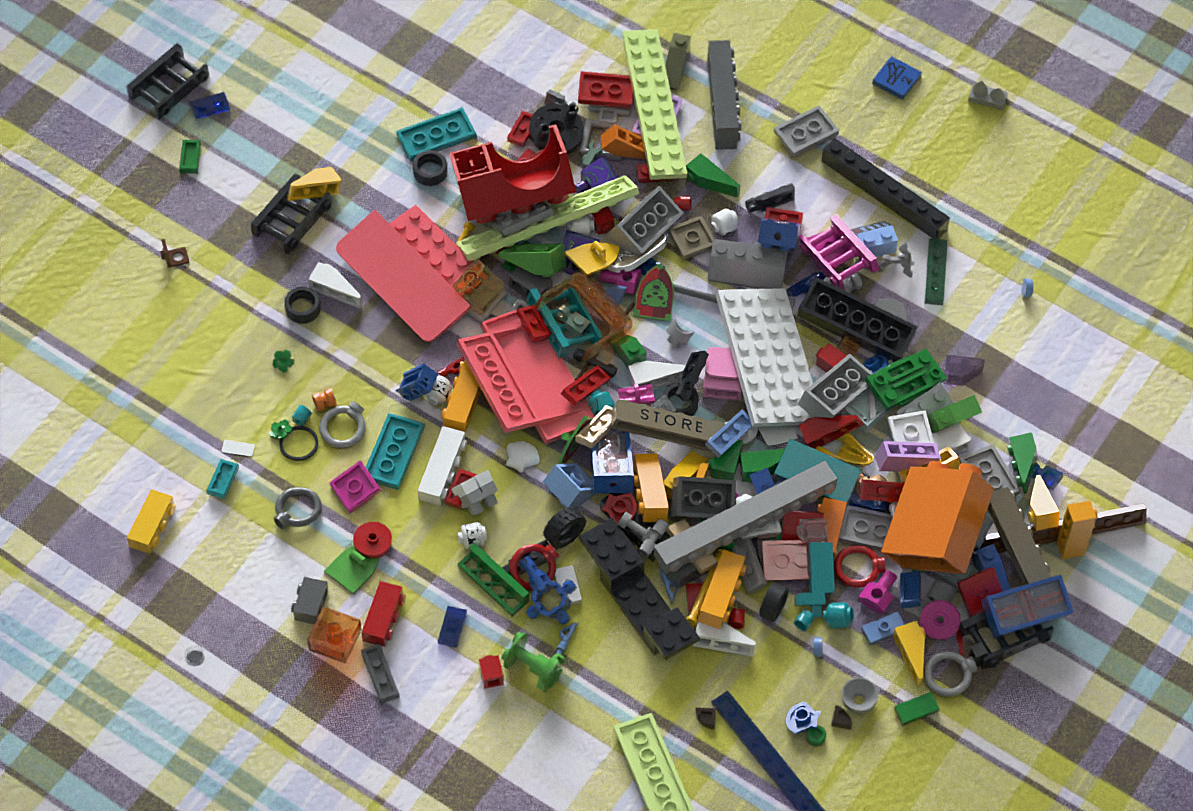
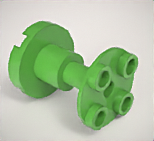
M518 632L513 638V644L510 649L507 648L502 654L503 666L508 669L517 659L530 666V672L539 677L537 688L547 692V687L551 689L563 671L560 666L561 664H566V658L559 653L555 654L550 660L541 654L533 655L524 649L528 635Z

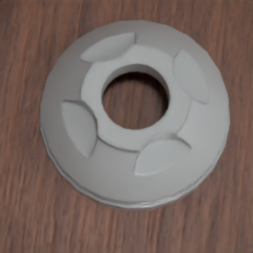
M852 678L842 688L841 697L843 704L852 712L866 713L872 710L878 701L877 687L866 678ZM860 695L865 699V702L858 705L853 701V698Z

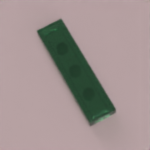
M929 238L924 304L943 305L948 240Z

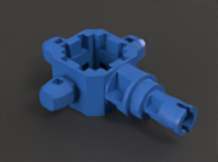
M531 556L525 557L526 561L522 559L520 564L529 576V584L534 590L531 599L535 603V606L532 605L527 609V615L530 619H535L541 613L546 618H556L559 623L565 625L570 621L566 610L570 608L571 600L567 594H572L577 588L572 580L563 583V586L556 581H551L546 573L537 568ZM553 588L557 590L562 601L559 606L557 605L551 611H547L542 604L541 598H543L542 595L547 594Z

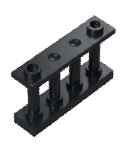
M176 43L126 86L128 97L135 100L138 96H142L155 106L156 118L159 120L164 115H167L175 105L196 87L208 79L210 76L208 65L205 63L198 69L184 58L182 46ZM179 63L193 74L188 79H184L171 68ZM167 74L180 85L173 91L158 79ZM154 85L168 96L160 102L148 93L146 89Z
M296 173L251 222L253 235L259 237L262 232H267L283 241L286 254H289L292 249L294 250L298 246L303 236L323 213L332 206L331 193L329 192L322 198H308L316 203L311 211L293 200L289 201L287 198L291 183L301 178ZM288 206L306 217L301 223H298L280 212L284 207ZM278 219L295 230L287 236L269 224L273 220Z
M985 611L961 621L958 629L962 637L969 635L973 637L976 644L983 643L988 654L982 659L980 666L982 670L987 667L993 668L1000 661L1038 643L1044 644L1048 642L1054 630L1053 626L1043 629L1041 625L1033 627L1036 633L1026 637L1022 630L1014 632L1019 641L1011 645L1008 644L1004 636L998 637L996 640L1002 649L992 653L978 632L979 629L984 627L990 629Z

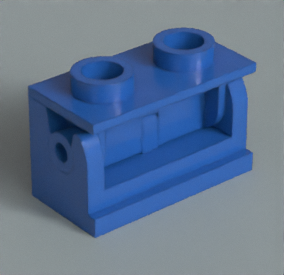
M423 363L404 372L400 388L395 391L403 399L412 401L430 393L438 373Z

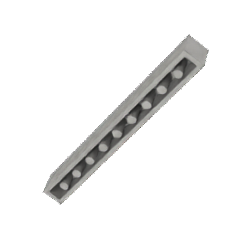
M823 461L655 545L654 556L665 573L677 571L682 565L688 562L693 563L700 556L711 554L716 548L722 545H729L734 539L740 536L744 537L750 531L762 528L768 522L774 519L778 520L786 513L796 511L802 505L808 502L812 503L824 494L832 493L837 486V477L826 461Z

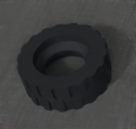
M566 507L548 521L544 527L543 536L554 548L561 549L579 537L586 526L587 520L576 507Z

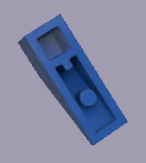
M994 544L975 550L977 554H974L973 562L977 571L981 572L989 567H994L1002 591L1010 590L1002 560Z

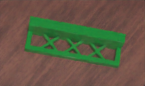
M473 543L469 546V554L457 563L458 567L506 612L514 616L529 603V592L477 544ZM472 559L477 563V569H468L465 564ZM479 574H489L491 582L481 581ZM493 586H502L505 589L504 594H495ZM507 599H516L519 604L512 609L507 605Z

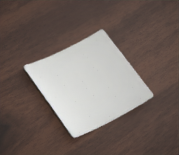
M791 425L758 427L768 446L788 442L789 439L795 440L798 438Z

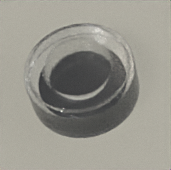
M197 645L188 647L184 653L185 661L190 666L201 665L205 660V653L202 647Z

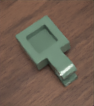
M594 141L590 142L589 152L587 155L584 154L580 162L582 170L597 160V157L603 152L602 145L595 149L593 148Z
M565 305L559 308V312L556 315L559 320L565 322L564 327L578 337L582 335L591 323L576 311L571 314L569 308Z

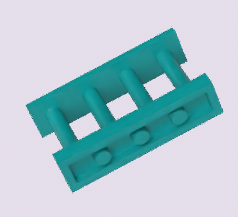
M566 280L563 291L544 296L540 295L537 288L530 289L526 302L528 306L535 305L551 333L548 341L559 359L566 357L569 346L591 341L594 348L598 349L603 337L602 332L597 328L579 297L576 287L572 285L570 280ZM566 298L569 303L567 307L571 313L576 311L591 322L585 330L586 334L580 337L565 338L562 333L568 330L564 327L565 323L559 325L554 319L559 312V308L550 310L546 303Z

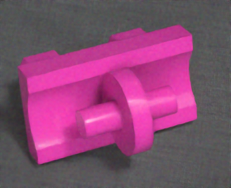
M636 383L633 384V387L618 389L620 400L624 399L648 406L655 403L652 384L638 386Z

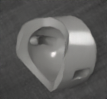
M676 318L671 321V324L666 329V332L670 335L667 341L675 347H678L680 342L687 344L695 333L694 330L689 331L681 328Z

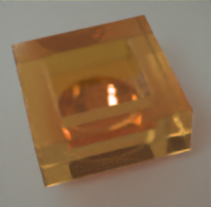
M843 336L836 348L845 355L851 354L855 357L860 345L847 336Z

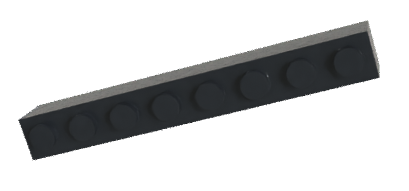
M836 138L823 148L821 162L935 241L948 230L950 221L948 215Z

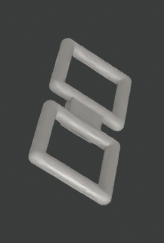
M589 105L588 110L599 113L598 120L587 119L585 121L579 154L587 155L589 152L587 146L591 127L609 129L616 124L628 130L626 124L616 122L618 116L629 117L632 108L619 109ZM603 151L597 157L601 158L604 156L606 159L618 161L622 159V157L615 156L606 151Z
M487 280L482 285L498 294L483 314L472 308L466 314L482 323L488 320L489 317L494 318L518 310L520 307H527L528 304L525 300L518 298L512 306L503 301L508 295V291Z

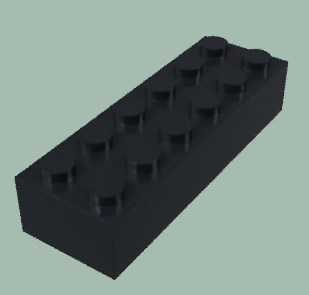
M815 277L800 304L797 315L871 353L884 355L888 361L892 360L893 363L904 357L916 335L918 327Z

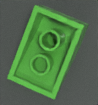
M564 243L514 244L499 253L500 258L543 277H552L567 265Z

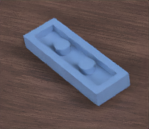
M741 410L705 443V446L719 458L752 428L750 417Z

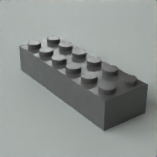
M730 40L708 41L707 68L715 150L737 149V142L741 141L740 105L737 103L739 101L738 90H736L737 76L734 73L736 72V64L733 61L734 47L730 46Z

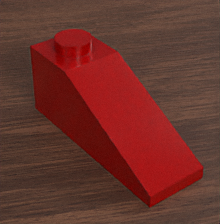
M857 415L834 416L833 418H808L799 427L806 444L815 449L817 446L822 447L863 426L864 423Z

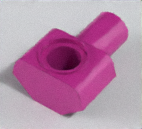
M606 269L601 270L600 282L627 287L625 294H636L641 279V269H633L628 272L620 270L619 273Z
M887 570L878 583L868 582L858 597L859 601L877 613L883 614L894 598L889 590L897 580L896 574ZM877 595V596H879L880 598H879V599H876V598H874V597H872V596Z

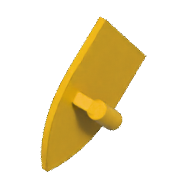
M595 241L565 251L564 254L588 276L611 266L618 257L619 246Z

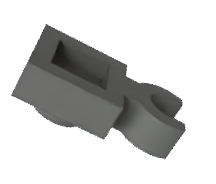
M549 89L546 93L544 105L559 103L568 106L570 104L576 105L574 101H566L565 95Z

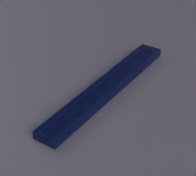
M729 691L724 692L711 701L712 706L716 708V711L797 811H825Z

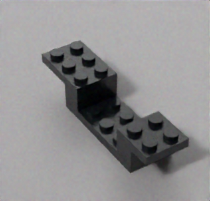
M613 517L579 535L580 542L600 568V581L653 655L660 652L664 659L667 660L699 641L700 637L679 608L676 607L671 610L644 573L645 561Z

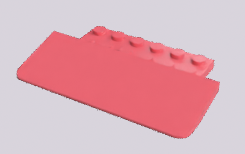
M417 205L411 207L391 223H388L374 209L336 245L337 253L425 342H432L440 337L471 310V305L464 297L474 290V286H467L460 294L458 292L473 277L472 274L468 275L467 281L463 283L464 274L469 270L477 272L480 268L473 261H468L461 249ZM481 271L473 284L476 285L480 280L484 283L488 280L487 275Z
M517 310L483 321L480 327L484 334L458 339L457 346L505 433L535 426L544 443L548 444L561 439L562 433L572 435L584 416L595 417L586 399L574 407L561 395L562 390L573 383L575 379L563 358L559 359L548 339L536 342L531 341L516 314Z

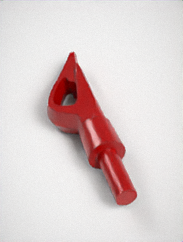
M464 357L458 358L446 368L438 371V375L445 377L450 373L458 374L459 368H454L460 366L461 361H464Z

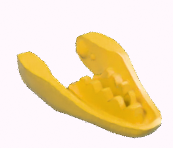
M850 433L836 439L843 443V447L837 455L820 446L815 448V450L852 465L867 466L874 461V456Z

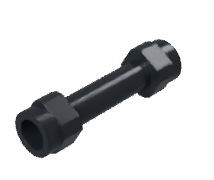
M577 348L575 350L573 358L580 363L584 361L594 367L598 365L611 378H614L618 368L611 363L607 365L587 355V351Z

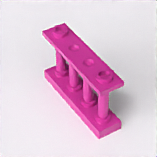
M835 214L830 217V229L810 241L801 234L799 236L801 243L799 247L803 254L807 253L827 275L832 285L845 291L843 280L863 268H868L872 273H875L879 270L875 255ZM833 235L840 237V240L820 252L814 248V246ZM842 246L850 248V251L830 263L824 259V257ZM853 257L860 259V262L840 274L834 270V268Z

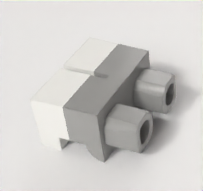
M489 470L451 489L453 494H458L462 501V509L468 508L472 516L484 511L479 502L480 500L483 501L486 509L498 503L494 495L498 489Z

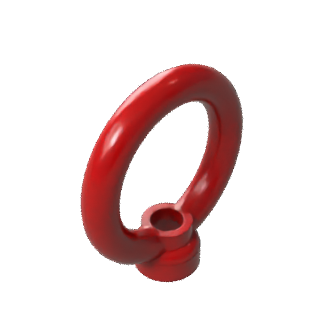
M528 544L519 548L514 553L510 562L511 577L527 591L534 590L528 582L519 576V560L528 552L541 553L548 562L547 576L552 581L556 573L555 559L559 557V554L551 544L546 547L539 544Z
M863 545L848 546L837 554L834 560V572L839 581L849 587H865L868 582L873 583L880 573H885V557H878L872 549ZM852 553L865 554L872 560L873 570L864 579L854 580L848 578L841 568L844 558Z

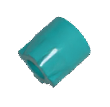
M299 405L292 415V421L300 426H304L312 412L307 407Z
M803 609L794 620V625L801 631H807L814 621L815 615L807 609Z

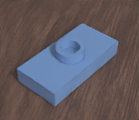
M895 612L862 626L861 630L871 646L893 637L894 628L905 624L898 612Z

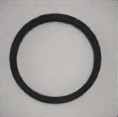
M294 426L292 431L305 430L314 436L315 447L309 454L302 457L291 456L283 449V439L279 441L280 450L283 455L294 461L310 458L318 448L316 433L305 426Z

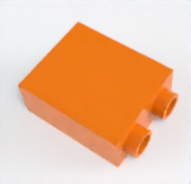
M930 461L928 467L911 466L881 553L903 569L966 574L994 491V487L981 477L983 471L979 467L968 463H961L959 469H951L946 464L937 461Z

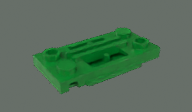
M925 348L879 369L876 373L867 376L864 381L885 411H887L892 406H903L915 400L940 383H944L947 377Z

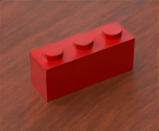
M383 581L379 582L361 632L363 642L375 645L380 643V646L386 647L387 641H391L394 632L392 629L393 624H397L400 612H398L399 607L404 605L406 595L403 594L402 586Z

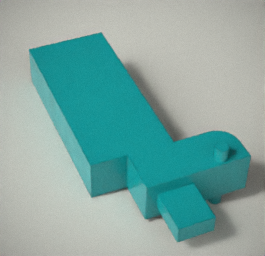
M833 542L808 543L809 593L796 595L794 606H811V613L815 617H822L825 594L835 593Z

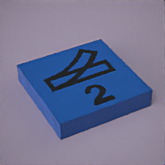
M891 56L874 77L872 84L903 100L919 80L922 72Z

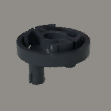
M551 103L537 109L532 115L529 124V136L535 147L539 150H543L546 147L550 135L549 126L556 125L562 130L560 136L567 154L574 151L579 146L584 132V125L578 114V107L575 104L567 106Z

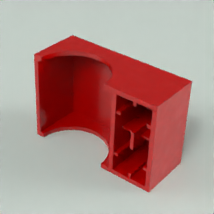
M556 125L549 126V140L544 150L536 157L527 161H511L502 157L496 151L492 142L449 153L468 221L475 220L480 224L488 223L495 220L498 213L509 210L514 214L530 211L535 203L547 200L549 204H559L569 198V194L576 193L567 151Z

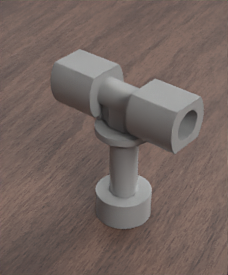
M625 512L617 525L623 529L627 526L643 536L641 538L643 544L639 548L638 553L642 557L648 558L656 545L655 542L662 537L669 524L662 519H658L653 529L648 527L646 530L631 520V514Z

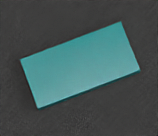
M463 107L397 130L396 136L411 162L423 151L432 150L438 152L477 138V133Z
M388 413L366 465L367 470L377 484L399 490L425 428V423Z
M789 439L774 475L787 480L826 461L837 477V486L832 493L822 496L848 502L861 469Z

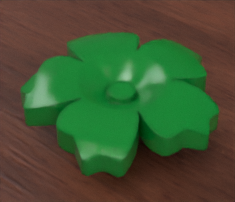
M287 349L283 352L276 351L274 354L276 359H273L272 365L283 373L288 372V367L291 368L295 364V360L291 359V351Z
M284 419L279 424L276 422L271 424L272 431L269 434L272 438L282 440L288 436L287 434L292 432L293 428L289 425L288 420Z

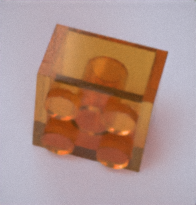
M323 606L307 639L309 651L346 664L362 631L360 619Z

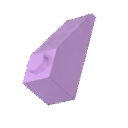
M883 441L875 454L879 471L898 472L909 469L911 466L917 467L929 464L930 461H940L941 459L936 443Z

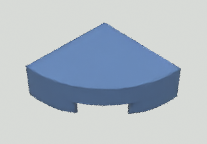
M622 285L613 286L606 290L602 297L619 305L627 287Z

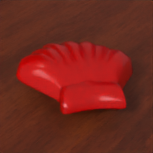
M630 493L615 497L609 494L602 511L608 513L611 518L613 517L618 524L625 512L631 514V520L633 519L637 510V503Z

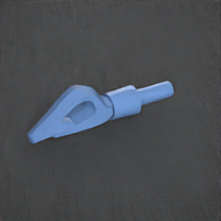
M659 564L660 576L672 604L678 589L664 574V570ZM671 586L675 587L674 593L670 591Z
M578 622L560 631L561 641L557 646L558 651L556 654L565 652L568 642L579 624Z

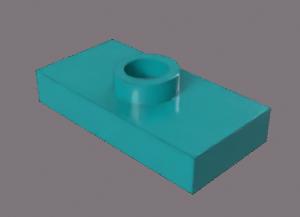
M220 459L206 493L225 499L238 472L239 464Z

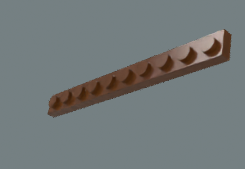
M1144 504L1099 512L1092 534L1146 524L1147 508ZM1059 520L1058 527L1038 531L1035 530L1034 526H1029L1033 532L1032 538L1035 544L1041 545L1057 542L1063 520ZM999 533L988 534L980 547L983 548L994 544L998 553L1007 551Z

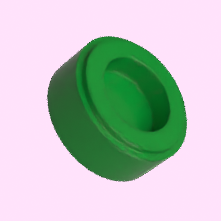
M817 725L815 729L809 728L807 730L806 740L810 745L821 746L826 741V730L822 726Z

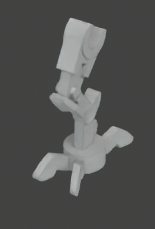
M903 242L899 246L901 255L897 257L883 255V260L878 262V272H882L889 264H901L904 267L903 273L912 278L913 272L910 269L914 262H912L911 253L907 250V242ZM856 259L855 264L860 262V259Z

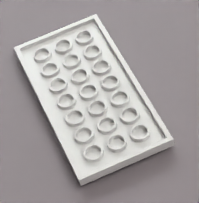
M786 289L717 290L715 293L752 427L800 425L806 419L814 418L798 405L803 393L813 382Z

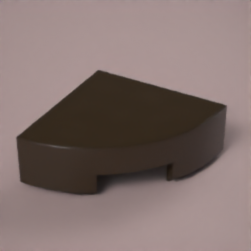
M835 705L831 726L851 730V718L842 707Z
M696 707L695 713L698 721L704 727L715 730L716 708Z

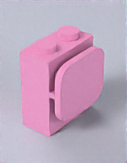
M721 347L708 348L707 353L709 356L705 366L703 397L741 401L742 389L731 349Z

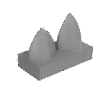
M983 81L973 83L968 101L1003 110L1008 92L1002 91L1000 88L987 87Z

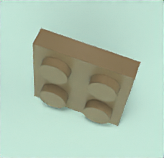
M702 215L668 228V233L683 260L712 250L715 238Z

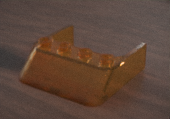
M574 273L542 294L535 308L539 309L570 287L576 290L610 329V333L589 347L582 358L584 361H587L629 332L633 327V321L591 275L586 276L584 273Z

